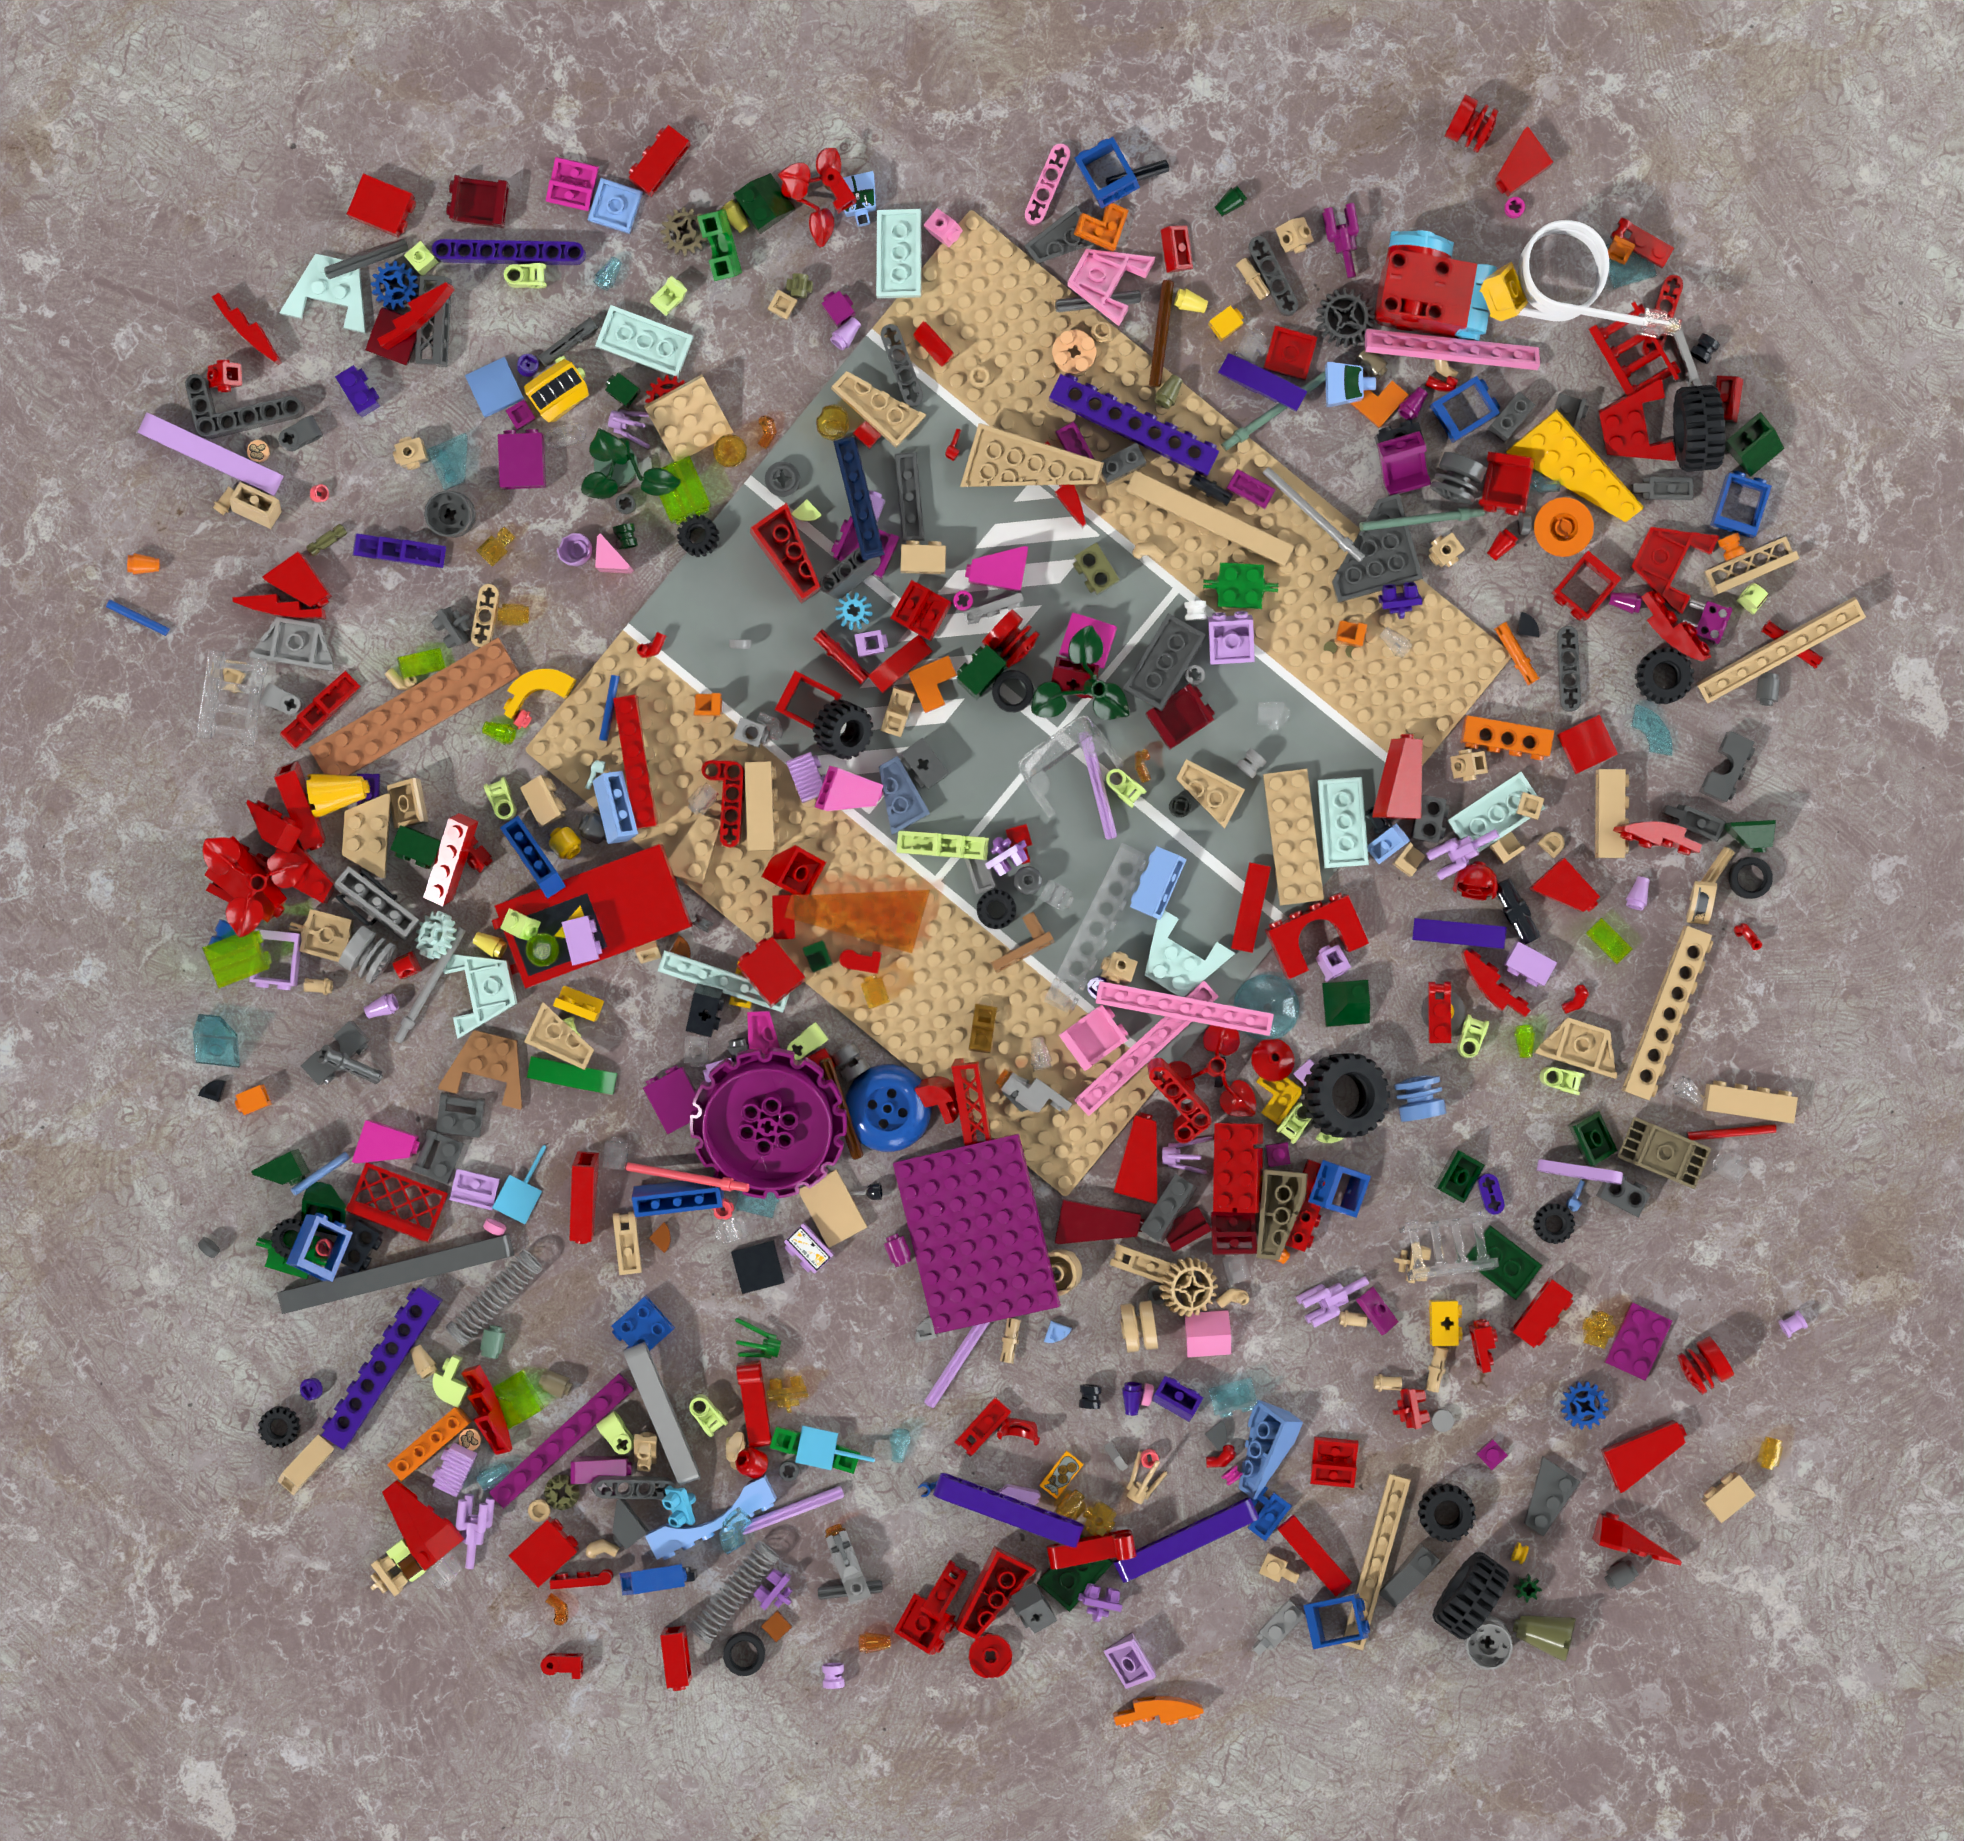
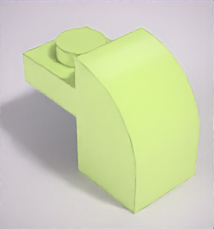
M454 1354L451 1359L447 1357L442 1367V1370L445 1371L444 1373L440 1371L434 1373L433 1388L441 1400L458 1408L462 1404L469 1386L467 1383L454 1378L462 1361V1357Z

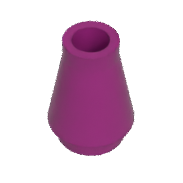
M1417 387L1411 395L1399 404L1398 413L1407 420L1417 418L1428 393L1424 389Z
M1612 592L1609 605L1631 614L1634 612L1639 613L1642 596L1638 595V593Z

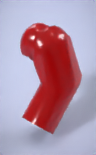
M1429 375L1425 386L1440 392H1451L1457 388L1458 379L1448 376L1445 382Z
M657 632L653 642L638 645L637 653L642 658L658 655L667 636Z
M1740 923V925L1734 927L1735 935L1737 937L1743 936L1753 950H1759L1762 947V942L1747 924Z
M1577 985L1574 988L1575 996L1573 1000L1561 1004L1565 1014L1584 1007L1589 996V991L1584 985Z
M1225 1445L1223 1452L1219 1456L1206 1457V1468L1226 1467L1235 1458L1234 1446Z

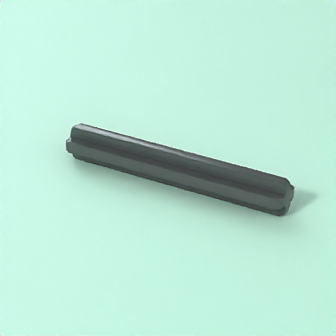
M400 239L326 266L324 268L325 275L328 279H332L408 251L407 242L405 239Z
M1139 290L1113 293L1110 298L1126 305L1140 303L1141 293ZM1082 297L1057 299L1055 302L1056 312L1095 308Z

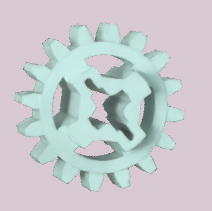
M432 911L430 916L425 915V922H420L421 928L416 930V933L419 934L415 938V941L419 942L416 946V949L420 950L419 954L430 959H440L441 954H447L446 949L452 948L450 942L456 939L453 937V933L457 929L452 928L455 925V921L451 920L452 916L437 911V913Z

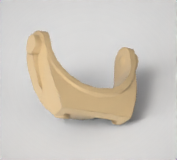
M736 1432L733 1436L726 1439V1459L734 1470H737L735 1461L739 1452L746 1448V1438L741 1432Z

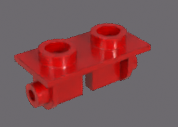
M474 837L467 856V863L473 870L481 873L485 865L486 867L489 866L493 860L491 859V854L482 845L476 850L473 846L479 842Z

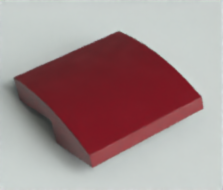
M381 307L365 350L407 366L416 344L417 331L389 350L381 347L377 338L396 329L393 320L403 315Z
M1237 1211L1211 1212L1212 1255L1257 1254L1255 1213H1237Z

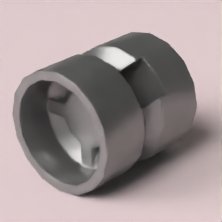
M855 1042L830 1056L835 1065L842 1068L840 1073L846 1082L870 1068L865 1058L859 1056L861 1051ZM853 1059L855 1066L850 1068L847 1062Z

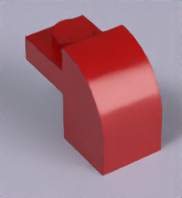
M935 1076L922 1079L921 1083L915 1087L916 1094L921 1099L925 1108L938 1105L945 1124L953 1123L959 1116L958 1103L955 1100V1086L951 1080Z

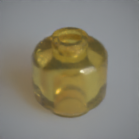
M1076 1489L1074 1491L1064 1490L1054 1501V1513L1077 1520L1086 1509V1504L1083 1501L1084 1495Z

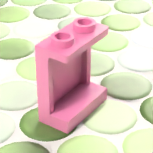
M1101 1004L1059 1034L1084 1071L1128 1041L1125 1037L1128 1035V1032L1121 1023L1118 1026L1112 1019L1115 1017V1014L1109 1006L1104 1008Z

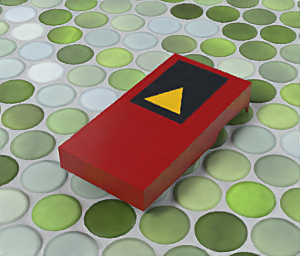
M663 844L655 845L564 879L562 881L566 887L548 899L541 889H537L497 904L495 909L499 918L492 920L495 930L501 928L510 908L540 921L538 932L532 942L504 931L515 960V964L510 965L511 974L520 973L525 989L693 927ZM589 916L590 920L594 919L597 932L593 934L595 941H600L602 954H599L600 959L572 965L562 922Z

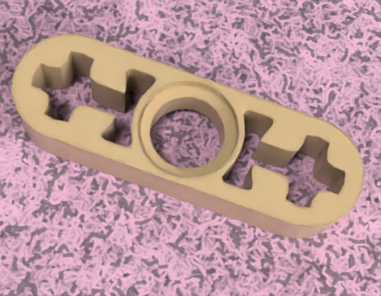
M492 584L483 585L478 593L471 641L479 648L492 641L500 598L499 590ZM489 588L495 593V596L490 597L489 601L490 605L494 604L493 608L481 606L482 602L485 604L487 602V597L483 594L488 592ZM489 610L491 612V619L488 622L480 620L479 614L481 611ZM478 624L490 626L489 630L484 628V635L487 636V640H483L482 644H479V640L476 639V635H480L482 630L480 627L477 628Z

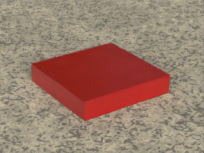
M1275 325L1263 369L1306 381L1318 337Z

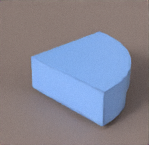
M1051 1320L1044 1342L1054 1343L1061 1341L1068 1336L1072 1328Z

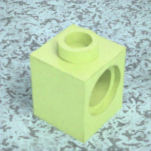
M421 241L404 255L420 275H425L439 263Z

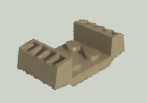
M1633 1117L1617 1158L1695 1189L1711 1148Z

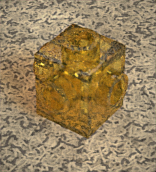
M1592 1310L1590 1316L1585 1317L1583 1321V1343L1605 1349L1608 1339L1613 1338L1616 1326L1613 1325V1316L1604 1311Z
M1097 1499L1094 1506L1091 1507L1089 1505L1082 1516L1085 1518L1084 1525L1087 1526L1085 1530L1094 1536H1097V1534L1103 1536L1105 1532L1109 1534L1116 1523L1113 1521L1117 1515L1116 1510ZM1101 1517L1102 1521L1098 1522L1096 1518Z

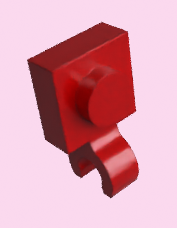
M1027 824L1005 830L1007 838L1011 841L1010 848L1023 840L1027 845L1026 847L1033 846ZM1024 847L1023 850L1025 851L1028 860L1023 862L1022 865L1030 863V858L1026 847Z

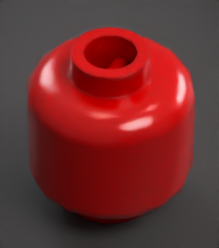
M751 1447L744 1448L739 1452L735 1461L737 1471L753 1479L760 1478L768 1468V1457L760 1450Z

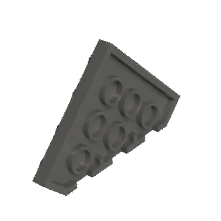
M1395 494L1378 499L1365 522L1406 517L1400 495ZM1409 526L1367 531L1360 530L1353 545L1365 555L1364 559L1358 562L1348 553L1332 580V585L1337 603L1382 591L1383 585L1393 584L1397 587L1405 582L1423 579Z

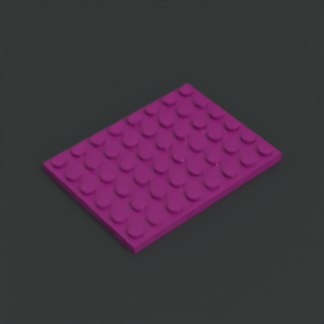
M1019 1134L893 1163L935 1334L1061 1306Z

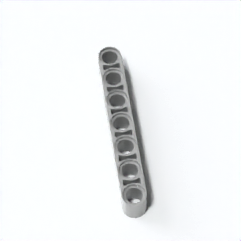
M642 1342L624 1349L628 1366L679 1486L700 1479L701 1475L646 1343Z

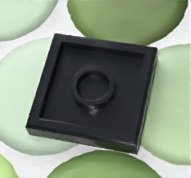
M774 1240L731 1251L742 1294L785 1283Z

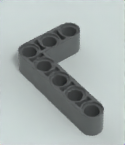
M198 374L189 375L185 381L197 433L206 439H214L297 419L305 411L304 404L294 396H287L216 413L208 381ZM201 380V388L193 390V383ZM206 401L207 408L205 411L199 412V403ZM292 402H297V410L290 413L288 406ZM271 407H275V416L272 418H268V409ZM253 412L255 419L251 423H246V415ZM227 418H233L234 423L230 428H225L224 426ZM206 423H211V431L204 433L203 426Z

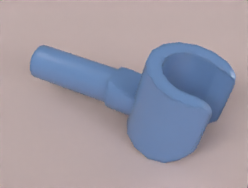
M1580 1180L1573 1196L1566 1202L1567 1207L1573 1212L1577 1211L1582 1205L1577 1199L1585 1184L1582 1180Z

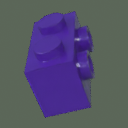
M353 365L335 376L359 416L363 418L381 407L377 401L380 397L373 387L369 388L367 385L368 377L362 368L358 370Z
M1164 1376L1152 1397L1153 1402L1188 1422L1191 1421L1203 1400V1397L1197 1391L1186 1388L1176 1379Z

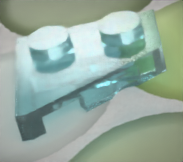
M466 433L427 449L444 490L465 483L468 445Z

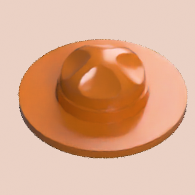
M1567 497L1556 498L1547 502L1537 513L1534 522V534L1539 545L1549 554L1558 557H1569L1581 552L1589 544L1594 532V522L1588 508L1580 501Z

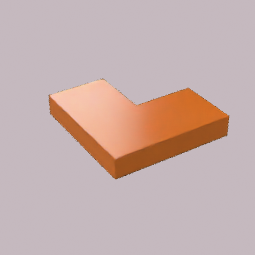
M1111 203L1105 207L1101 221L1082 213L1080 214L1074 235L1113 252L1118 244L1129 210Z
M1391 381L1378 397L1370 390H1363V399L1350 404L1376 427L1380 428L1409 394L1394 381Z
M949 655L908 672L925 713L945 705L937 684L957 676Z

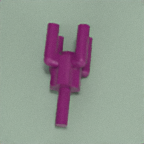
M1354 203L1346 204L1344 213L1347 224L1338 226L1335 223L1333 208H1325L1322 215L1327 240L1331 243L1334 242L1336 254H1343L1347 278H1354L1356 273L1351 252L1357 250L1355 238L1359 233Z

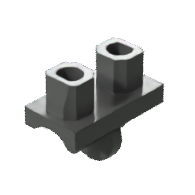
M451 607L442 608L436 612L437 616L431 623L438 631L446 627L449 635L443 638V642L447 648L471 641L466 632L470 629L466 623L470 619L468 614L461 616L458 610L453 612Z

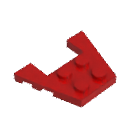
M1657 377L1650 384L1644 387L1641 386L1634 393L1625 398L1622 397L1599 410L1607 455L1668 461L1676 460L1672 439L1649 444L1642 403L1665 398L1661 377Z
M1650 527L1630 568L1655 592L1660 593L1664 600L1681 615L1691 596L1670 586L1689 546L1711 555L1719 536Z

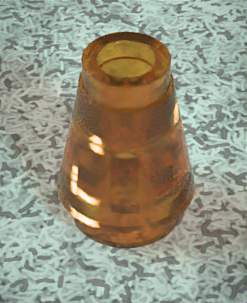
M869 1632L859 1634V1652L869 1654L890 1649V1635Z

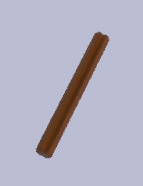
M1163 280L1149 379V386L1160 387L1162 382L1174 282L1171 280Z
M824 1058L819 1061L820 1067L824 1070L823 1076L825 1080L832 1079L842 1096V1103L837 1107L846 1110L847 1131L844 1137L853 1160L862 1158L864 1154L854 1131L851 1116L832 1060Z

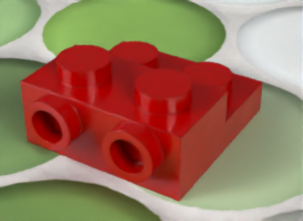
M1478 1319L1473 1321V1325L1468 1326L1477 1369L1482 1373L1492 1372L1491 1366L1494 1365L1493 1356L1489 1349L1496 1348L1495 1342H1498L1496 1329L1490 1326L1489 1321Z
M914 1593L893 1632L927 1654L935 1655L936 1652L940 1653L944 1648L945 1641L943 1639L946 1633L953 1631L956 1622L953 1620L956 1616L946 1610L939 1622L920 1610L926 1598L918 1593Z

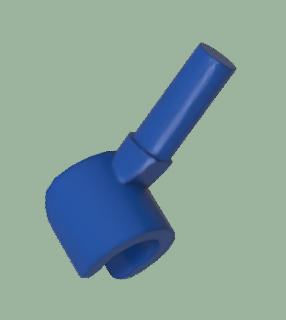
M937 1481L932 1483L922 1482L918 1488L925 1486L928 1492L923 1493L921 1497L928 1496L932 1489H935Z

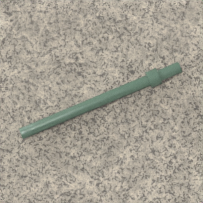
M1325 371L1301 388L1307 391V394L1325 382ZM1278 403L1246 427L1236 430L1234 435L1224 441L1221 446L1227 451L1238 442H1244L1249 438L1248 435L1287 409V407Z
M1463 507L1457 508L1456 511L1360 522L1359 527L1361 531L1456 519L1458 521H1466L1469 518L1484 516L1485 511L1483 507L1473 509Z

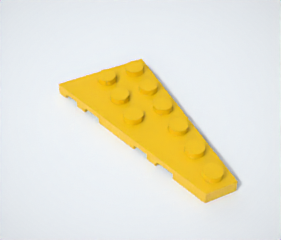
M1557 409L1506 450V453L1510 455L1532 458L1535 461L1533 469L1624 522L1630 520L1644 507Z

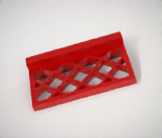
M366 1162L351 1200L347 1204L346 1212L430 1244L448 1193ZM369 1168L377 1171L381 1180L368 1184L366 1175ZM381 1173L388 1175V1177L383 1178ZM396 1178L401 1188L389 1192L385 1181ZM402 1181H404V1182H406V1183H409V1184L404 1186L403 1183H402ZM383 1183L387 1194L375 1199L370 1187ZM413 1185L419 1187L422 1195L410 1200L405 1189ZM368 1189L372 1200L364 1204L356 1201L359 1192ZM422 1189H425L430 1192L424 1194ZM403 1190L407 1202L395 1207L391 1195ZM434 1193L442 1196L439 1205L430 1208L426 1197ZM389 1197L393 1208L385 1212L381 1211L377 1201ZM423 1198L428 1210L416 1214L411 1203ZM374 1203V1205H375L376 1208L371 1207V1206H368V1205ZM409 1204L413 1216L407 1219L400 1218L397 1209ZM437 1209L435 1215H433L432 1211ZM395 1211L396 1216L389 1213ZM430 1213L432 1217L430 1228L421 1226L417 1217ZM415 1219L417 1224L410 1222V1220Z

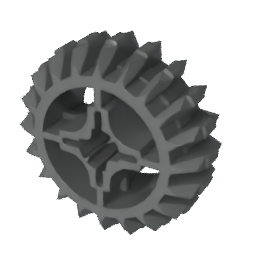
M1343 288L1342 295L1336 289L1334 290L1335 297L1328 293L1326 295L1328 302L1321 300L1320 304L1324 308H1317L1316 311L1322 316H1317L1315 320L1323 322L1317 326V329H1325L1321 336L1324 338L1329 335L1330 337L1327 341L1329 344L1333 339L1337 340L1336 347L1340 346L1341 341L1344 342V348H1348L1349 341L1355 347L1357 346L1356 338L1363 343L1365 338L1362 334L1365 335L1366 329L1373 328L1375 325L1369 321L1374 320L1375 315L1368 314L1374 310V307H1366L1370 300L1367 298L1362 301V292L1359 293L1358 297L1354 296L1355 289H1352L1350 294H1347V288ZM1341 301L1351 302L1350 306L1345 309L1333 306ZM1357 307L1363 315L1362 325L1358 323L1359 320L1354 316V311ZM1349 310H1352L1348 318L1350 322H1343V324L1339 326L1342 322L1341 314H1343L1344 316L1345 313L1347 314ZM1328 311L1333 313L1332 316L1337 320L1334 330L1328 322ZM1345 327L1358 330L1350 335L1339 334Z

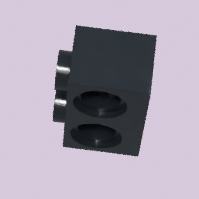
M362 1219L358 1220L352 1228L351 1232L353 1234L341 1260V1263L356 1272L368 1267L372 1260L369 1257L373 1249L377 1251L383 1242L381 1238L383 1232ZM364 1231L371 1234L372 1240L370 1243H365L362 1240L361 1236ZM353 1250L360 1253L359 1262H354L351 1259L350 1254Z

